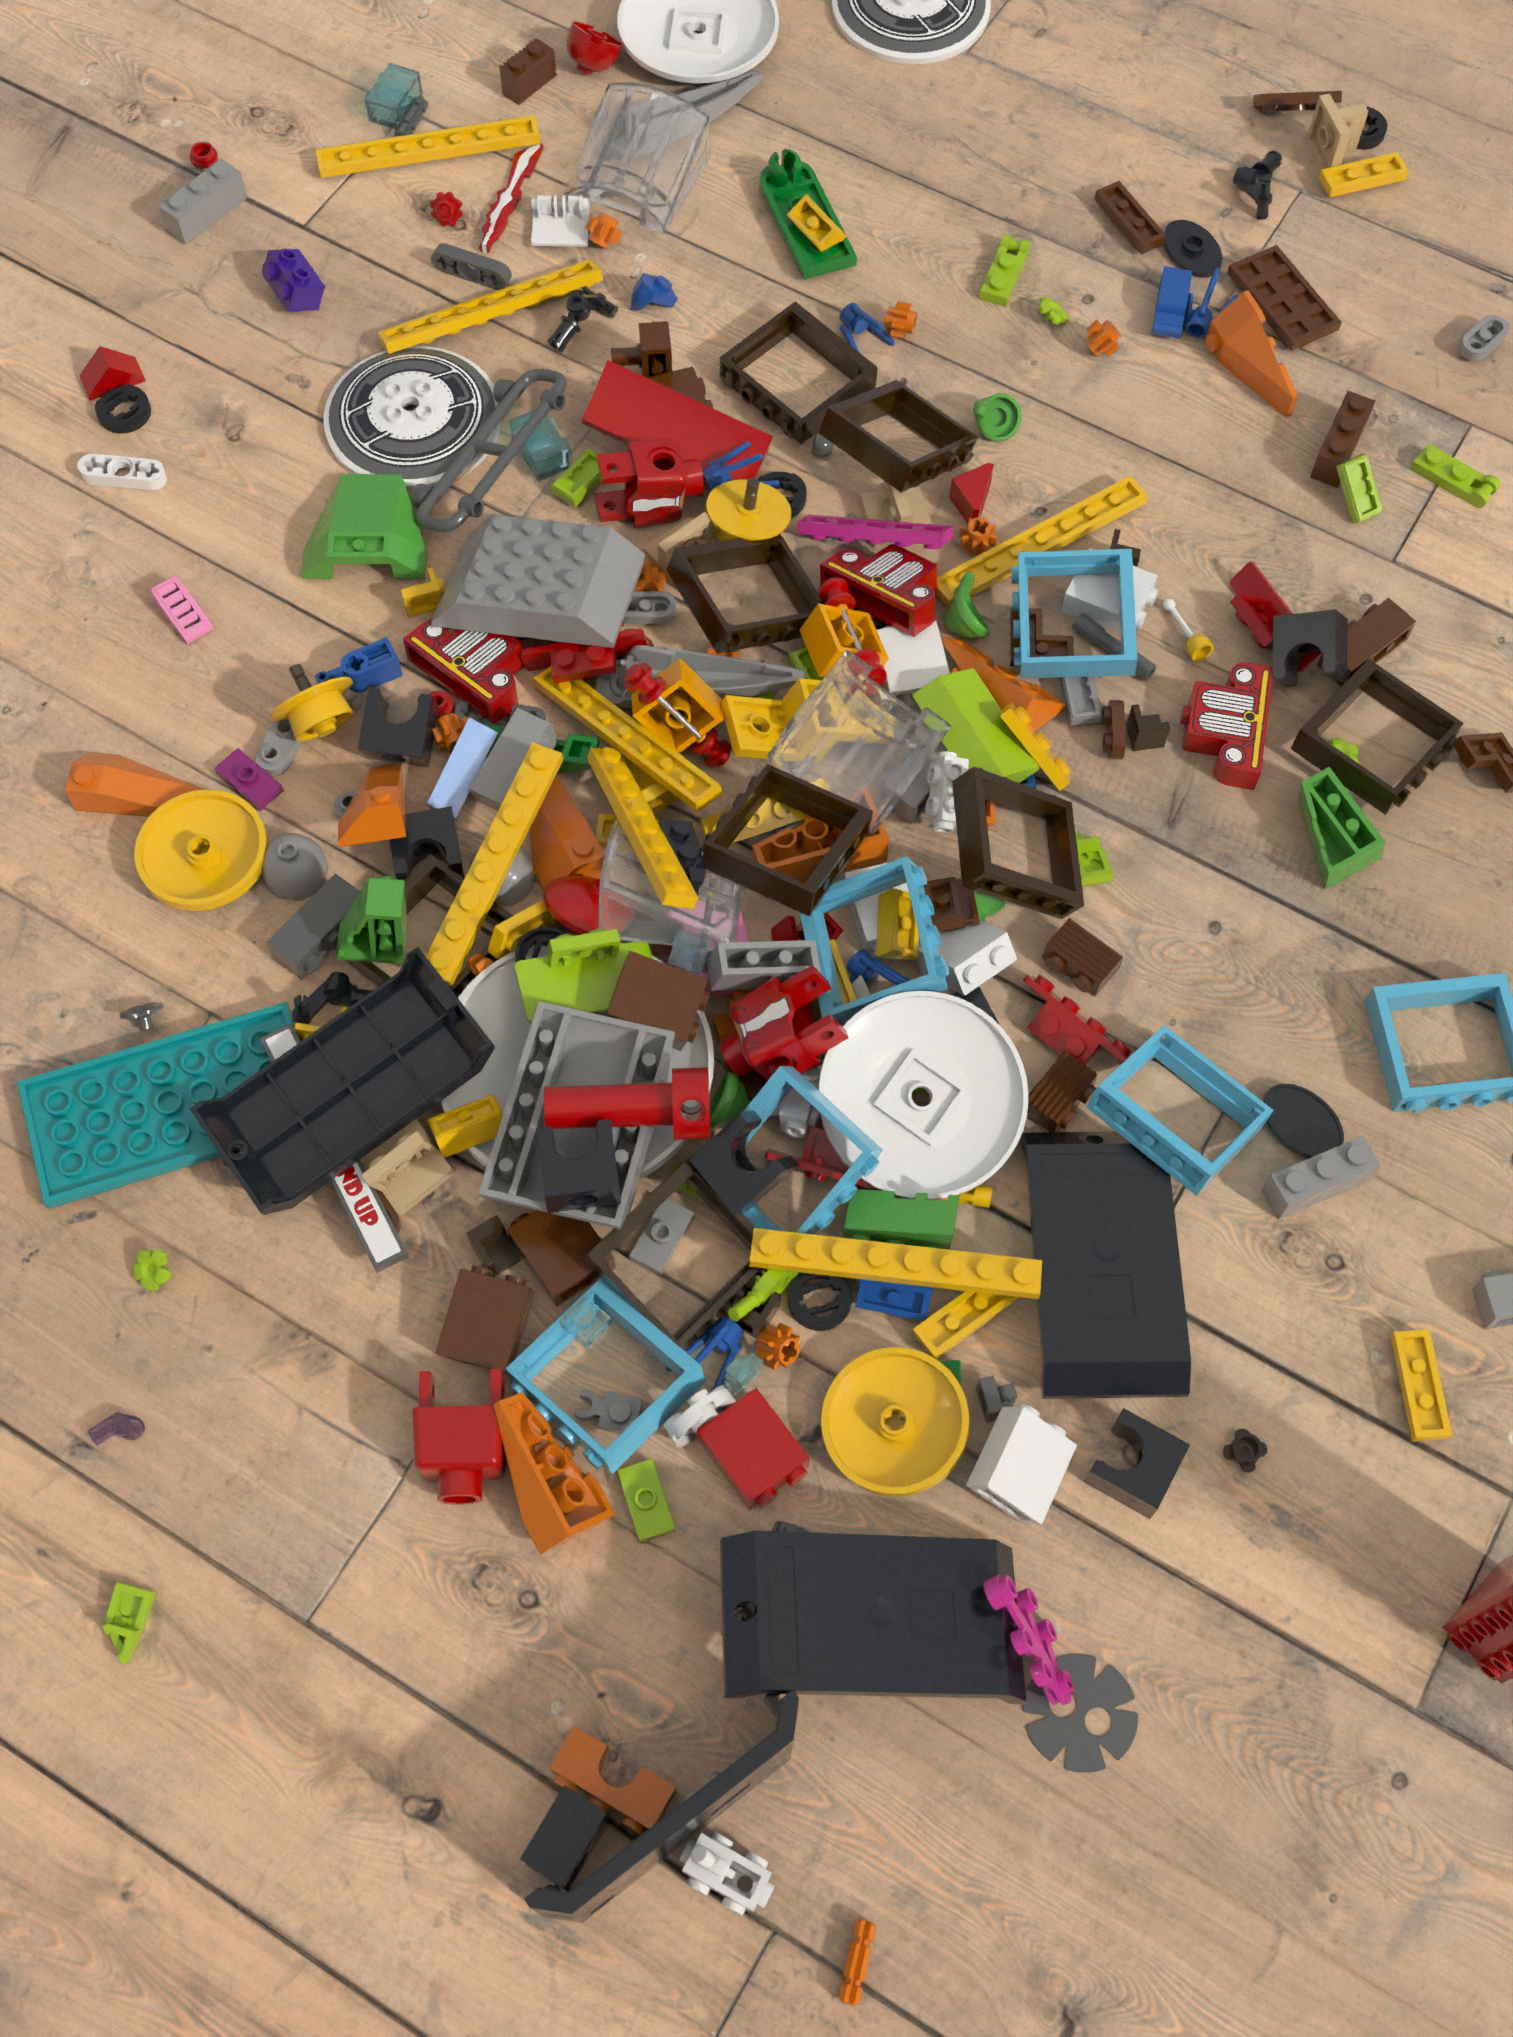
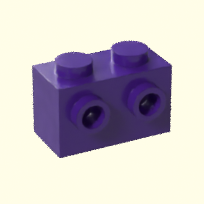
M299 249L268 250L265 263L262 266V275L288 312L319 310L325 285Z

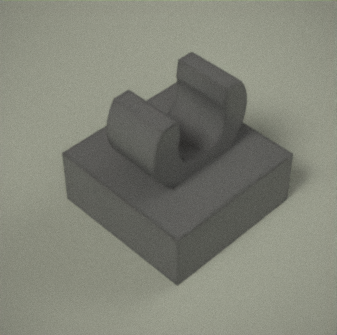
M994 1375L979 1378L976 1391L986 1423L996 1421L1002 1407L1016 1403L1015 1399L1018 1396L1014 1383L997 1387Z

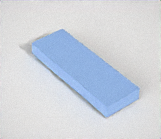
M468 718L430 795L427 806L433 809L452 806L454 819L457 818L470 791L469 787L480 771L498 734L497 731Z

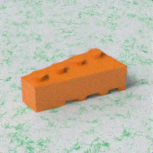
M867 788L857 792V797L850 801L873 810L869 835L842 872L885 862L888 859L889 837ZM810 816L804 819V824L794 829L788 827L752 845L753 860L805 883L843 830Z

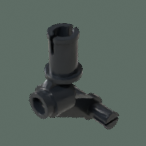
M1273 150L1269 151L1261 162L1255 163L1252 168L1246 166L1243 168L1238 167L1233 177V184L1237 185L1238 188H1241L1255 200L1257 204L1256 217L1261 220L1267 219L1269 216V204L1272 202V194L1270 193L1271 178L1273 172L1282 164L1280 162L1282 161V156Z
M584 286L582 288L583 291L581 290L579 294H573L568 298L566 303L568 315L561 317L562 322L547 342L555 350L557 349L563 353L564 348L574 334L580 333L581 328L578 326V323L589 317L590 310H601L613 318L615 313L617 314L618 306L607 301L606 296L602 293L596 294Z
M333 972L309 997L304 995L303 1001L301 995L294 998L295 1008L292 1011V1019L295 1023L310 1025L313 1017L328 1002L332 1005L343 1004L349 1008L373 990L358 989V985L350 983L348 975L342 972Z

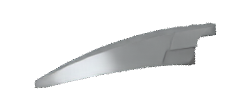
M759 71L747 72L697 89L629 106L622 112L616 133L604 140L605 153L612 160L620 162L633 160L659 151L662 147L692 134L721 116L763 80V74Z
M635 645L627 652L625 657L616 660L617 673L597 676L596 691L617 707L632 708L631 695L637 690L629 692L624 687L626 671L634 664L647 663L652 669L650 676L654 678L679 658L722 700L726 695L753 697L792 687L799 678L804 679V671L792 667L669 647L663 649L646 645Z

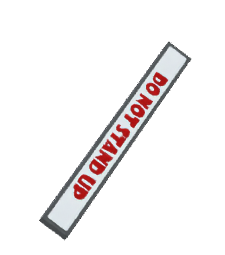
M292 1024L260 1038L271 1062L300 1043ZM358 1160L332 1179L331 1183L376 1273L408 1258L409 1255L375 1188L368 1186L362 1177L366 1170L361 1160Z

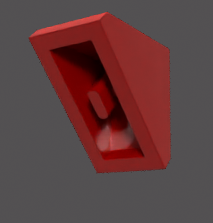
M102 346L98 347L79 375L90 401L122 385L134 386L146 382L136 357Z
M988 462L952 478L949 498L967 523L969 518L981 517L992 482L993 463Z

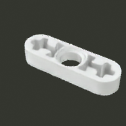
M92 453L83 456L77 464L83 481L90 485L158 490L167 482V475L163 464L155 459ZM120 468L130 469L129 473L125 476L115 475V472Z

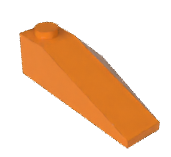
M1249 290L1244 291L1211 321L1208 335L1206 336V346L1210 352H1213L1220 364L1283 416L1289 417L1292 414L1298 395L1285 364H1278L1274 338H1267L1262 323L1266 319L1262 310Z
M944 636L942 643L960 670L974 668L1001 710L1011 702L1016 708L1019 706L1023 707L1032 720L1029 725L1034 731H1037L1064 710L1066 704L1037 684L1032 686L1017 679L1019 674L1012 669H1007L998 664L992 665L994 662L992 657L967 642Z
M90 752L72 763L65 792L75 811L149 817L158 807L176 796L191 791L205 790L121 755Z
M402 762L369 768L338 823L339 847L406 837Z
M556 775L529 829L534 873L543 891H545L549 882L563 876H587L599 879L608 875L606 856L599 842Z
M523 1392L493 1404L522 1521L540 1555L570 1541L615 1515L598 1481L590 1472L584 1474L572 1460L575 1454L568 1445L562 1448L551 1435V1425Z

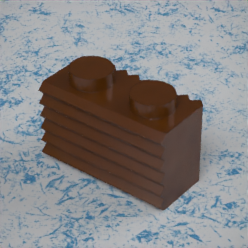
M534 39L526 47H523L522 50H518L515 56L507 59V62H503V65H499L503 95L520 105L557 75L555 72L557 69L555 68L556 60L554 58L556 56L554 55V49L539 39Z
M1071 918L1047 942L1042 956L1051 970L1057 973L1063 972L1065 976H1069L1076 988L1082 992H1090L1092 996H1096L1120 969L1123 960L1121 954Z
M1064 1051L1028 1094L1027 1116L1049 1132H1057L1060 1127L1066 1130L1078 1114L1074 1111L1081 1102L1086 1105L1097 1088L1094 1084L1098 1074L1092 1071L1090 1067H1086L1078 1059H1075L1073 1055H1069L1067 1051Z

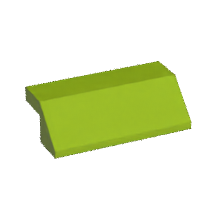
M974 668L938 676L912 695L948 752L956 753L959 758L969 759L968 769L972 767L982 768L985 771L1001 777H1007L1018 783H1021L1041 769L1000 717V706Z

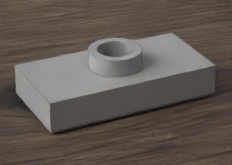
M1059 677L1070 726L1101 723L1103 716L1094 677Z
M666 1199L654 1212L629 1255V1259L661 1276L695 1217L694 1212Z

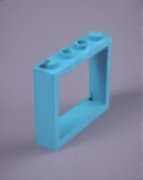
M1132 549L1018 552L1017 566H1012L1011 575L1012 584H1018V592H1012V610L1019 611V620H1013V639H1019L1020 647L1014 648V667L1020 666V678L1135 675L1137 641ZM1117 574L1121 655L1030 657L1028 577Z
M907 856L834 883L810 916L800 913L805 940L816 941L820 973L829 981L831 990L818 997L822 1018L830 1014L841 1026H844L860 1010L884 997L909 991L941 992L948 989L945 977L949 975V969L943 956H940L938 946L942 944L937 927L932 924L930 916L934 914V907L929 896L925 895L923 885L927 884L926 875L921 866L917 867ZM907 883L928 974L843 1004L824 913Z
M1506 973L1375 986L1372 988L1365 1000L1393 1112L1413 1110L1414 1114L1433 1107H1439L1441 1110H1450L1461 1104L1473 1103V1106L1479 1107L1498 1100H1506L1508 1103H1513V1077L1410 1088L1390 1011L1492 1000L1513 1073V997Z
M1165 1025L1097 1087L1086 1108L1196 1196L1261 1130L1274 1111ZM1154 1057L1244 1127L1242 1132L1212 1162L1208 1161L1120 1091Z
M779 1066L742 1112L755 1111L762 1119L759 1127L752 1130L748 1135L745 1145L793 1087L863 1151L796 1232L814 1235L818 1229L821 1231L832 1222L835 1217L833 1211L840 1202L842 1204L846 1203L856 1193L857 1187L855 1184L862 1176L867 1177L876 1169L880 1162L877 1158L883 1152V1149L792 1066ZM756 1204L749 1211L743 1212V1215L756 1228L783 1231Z
M601 1279L505 1368L512 1381L509 1388L516 1395L523 1392L535 1404V1408L548 1423L553 1420L560 1427L557 1431L567 1443L573 1446L577 1442L585 1450L583 1455L596 1469L603 1466L611 1474L706 1382L702 1367L697 1361ZM603 1311L679 1376L607 1449L603 1448L531 1382Z

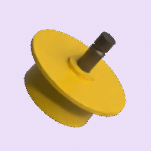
M755 478L722 483L710 492L706 502V512L711 522L715 525V533L720 541L736 538L746 540L769 539L782 533L789 525L791 519V508L787 499L775 488L759 482Z
M296 664L290 667L289 671L295 679L300 693L277 706L269 717L272 722L289 720L297 742L329 735L354 716L353 710L343 697V694L353 685V681L350 677H339L311 686L307 676L304 675L305 672L301 664Z

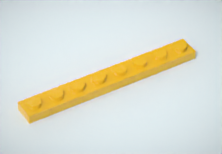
M535 115L315 150L320 176L325 178L540 144V135Z
M588 259L377 332L378 337L388 354L417 344H428L437 337L446 334H457L463 328L472 325H483L489 319L498 316H509L515 310L537 306L542 301L552 297L560 298L578 288H583L584 286L587 288L592 287L594 283L603 280L601 269L592 259Z
M1130 475L938 576L936 594L947 607L954 596V590L960 585L963 575L970 571L975 574V581L969 593L971 597L1011 576L1012 566H1017L1018 552L1058 551L1146 504L1148 495Z
M551 666L533 678L535 687L696 812H699L722 795L719 783L583 680L578 679L555 683L552 678Z
M532 742L426 955V958L448 986H453L564 759L561 752Z
M591 747L587 760L662 905L694 909L698 896L621 753L610 747L603 749Z
M754 1228L749 1267L1031 1299H1039L1041 1290L1042 1260Z

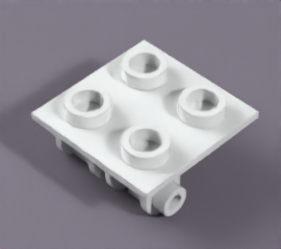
M537 195V198L532 197L531 246L588 247V230L585 226L589 219V198H583V195L568 196L567 202L566 195H563L562 202H558V195H554V202H552L551 196Z

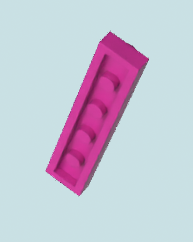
M807 515L798 521V534L809 535V539L821 540L829 536L837 537V541L840 542L865 539L867 544L873 545L889 541L894 542V545L898 547H909L914 543L924 544L926 549H940L953 538V526Z

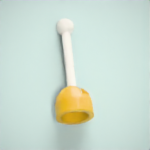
M1166 599L1163 602V608L1171 612L1189 638L1186 643L1188 655L1194 662L1206 659L1213 652L1214 645L1205 635H1194L1176 610L1174 600Z

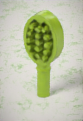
M766 1269L768 1270L766 1272L763 1270L761 1272L763 1276L758 1275L756 1277L755 1286L751 1288L752 1292H748L747 1296L728 1310L729 1318L736 1322L760 1304L765 1307L774 1292L782 1295L788 1289L798 1272Z

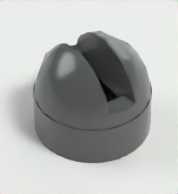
M817 431L811 455L826 457L833 451L834 444Z

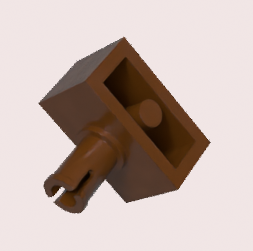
M668 321L639 323L640 343H637V347L611 348L612 362L620 366L639 365V368L642 370V376L646 378L672 372V350Z

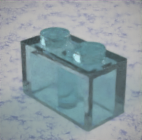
M389 63L384 72L378 76L374 87L365 96L364 105L367 108L369 121L396 129L400 125L399 123L406 110L410 107L413 98L423 95L420 73Z
M534 410L509 420L512 439ZM546 415L519 450L538 482L567 470L570 467L569 455L572 454L571 446L566 437L561 438L554 418Z

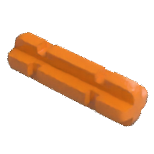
M857 1919L854 1922L852 1931L854 1941L850 1942L843 1972L845 1982L841 1983L838 1995L839 2001L853 2006L860 2003L863 1991L860 1985L861 1982L865 1981L872 1949L869 1947V1944L873 1942L876 1925L873 1922Z

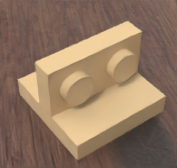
M1330 93L1319 96L1306 140L1322 169L1341 165L1343 158L1355 155L1369 112L1365 104L1338 109Z
M884 481L880 483L879 490L860 493L859 501L865 519L932 524L919 486L912 487L901 493ZM884 541L882 544H875L874 548L888 546L889 544H894V542Z
M706 512L696 518L689 516L643 547V553L656 566L662 568L665 577L675 586L666 571L674 549L717 542L713 539V523ZM711 573L700 574L698 577L702 580Z
M416 1118L360 1159L367 1169L362 1174V1177L368 1186L383 1192L396 1213L402 1216L457 1172L448 1158L441 1155L436 1141L419 1118Z

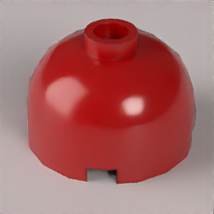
M573 21L566 43L571 59L578 63L576 68L589 75L592 74V71L602 72L608 70L619 57L622 43L604 31L600 33L593 30L594 27L589 24Z

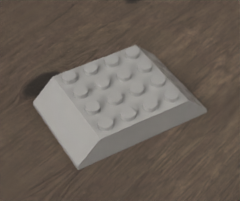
M492 514L468 535L431 621L432 626L614 648L646 560L645 553L611 527Z
M539 1001L479 1189V1197L548 1213L544 1196L537 1128L545 1127L544 1087L667 1083L675 1032ZM654 1126L612 1127L621 1204L553 1212L552 1214L621 1229L633 1204ZM596 1128L552 1129L557 1151L568 1159L587 1157L598 1144Z

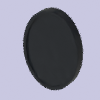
M1175 220L1167 225L1164 232L1167 235L1164 247L1170 259L1180 269L1192 270L1193 276L1201 278L1212 277L1216 268L1220 269L1222 264L1220 246L1205 228L1188 220Z
M1294 1084L1275 1085L1267 1091L1263 1102L1274 1111L1266 1122L1273 1134L1289 1149L1302 1156L1311 1158L1343 1144L1344 1132L1339 1118L1333 1109L1318 1095Z

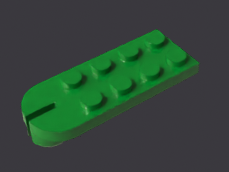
M790 149L782 150V164L779 165V156L777 152H774L769 158L768 165L761 172L760 191L803 280L857 266V256L847 237L821 252L786 216L803 196L807 194L845 234L813 169L807 163L801 161L799 155Z

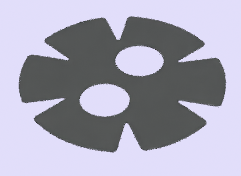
M1068 1654L1057 1657L1059 1669L1061 1671L1066 1670L1074 1685V1692L1072 1694L1077 1702L1076 1710L1071 1716L1066 1718L1056 1716L1050 1708L1049 1700L1043 1688L1038 1687L1032 1678L1026 1690L1027 1702L1023 1705V1711L1025 1713L1043 1715L1046 1718L1026 1727L1029 1737L1039 1752L1049 1761H1053L1064 1746L1067 1745L1066 1770L1083 1773L1103 1770L1106 1768L1099 1745L1101 1744L1116 1760H1120L1128 1751L1135 1738L1138 1714L1136 1712L1115 1709V1707L1134 1700L1133 1691L1122 1674L1112 1665H1108L1095 1681V1656ZM1093 1708L1105 1709L1111 1716L1112 1727L1103 1736L1093 1735L1086 1728L1085 1716Z

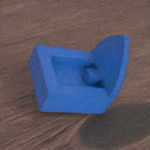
M643 273L633 288L630 309L632 311L642 310L651 302L672 308L678 298L672 290V284L668 279L663 276L657 277Z

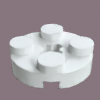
M723 1385L718 1386L710 1393L703 1389L689 1399L688 1403L691 1407L684 1413L679 1412L673 1415L664 1423V1427L677 1447L685 1446L696 1440L692 1433H697L699 1428L730 1407L731 1403H735L736 1400Z

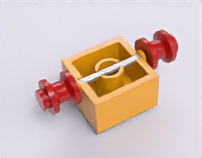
M829 578L818 589L819 598L825 605L817 604L800 628V633L819 677L856 682L857 687L861 690L871 691L878 689L887 678V673L883 666L889 660L869 613L853 610L856 602L853 595L848 593L849 586L847 581L843 578Z
M681 658L677 659L654 678L650 676L652 669L647 663L632 665L624 675V687L629 692L637 690L631 695L632 716L676 752L680 753L690 746L691 751L695 755L705 754L704 763L709 768L724 765L730 758L731 744L727 740L718 741V732L714 728L724 720L720 703L722 698Z

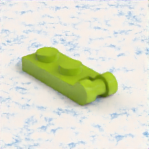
M1003 235L999 249L980 290L979 299L1007 306L1028 257L1031 241L1023 239L1021 242L1014 240L1011 235ZM1009 251H1012V252H1016V253H1018V254H1017V256H1016V255L1010 254V253H1008V252H1009Z
M1430 443L1421 451L1410 468L1417 474L1477 508L1484 507L1490 499L1489 495L1494 494L1500 487V481L1497 477L1493 475L1485 476Z

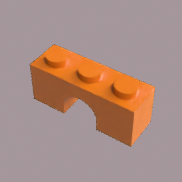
M573 1726L549 1768L553 1774L557 1775L553 1782L561 1788L565 1785L574 1792L577 1788L590 1796L588 1801L609 1813L610 1809H613L624 1816L621 1824L642 1835L644 1830L650 1829L662 1819L677 1791L676 1786L641 1766L635 1779L630 1784L624 1787L608 1785L601 1776L602 1764L610 1751L608 1745L578 1727Z

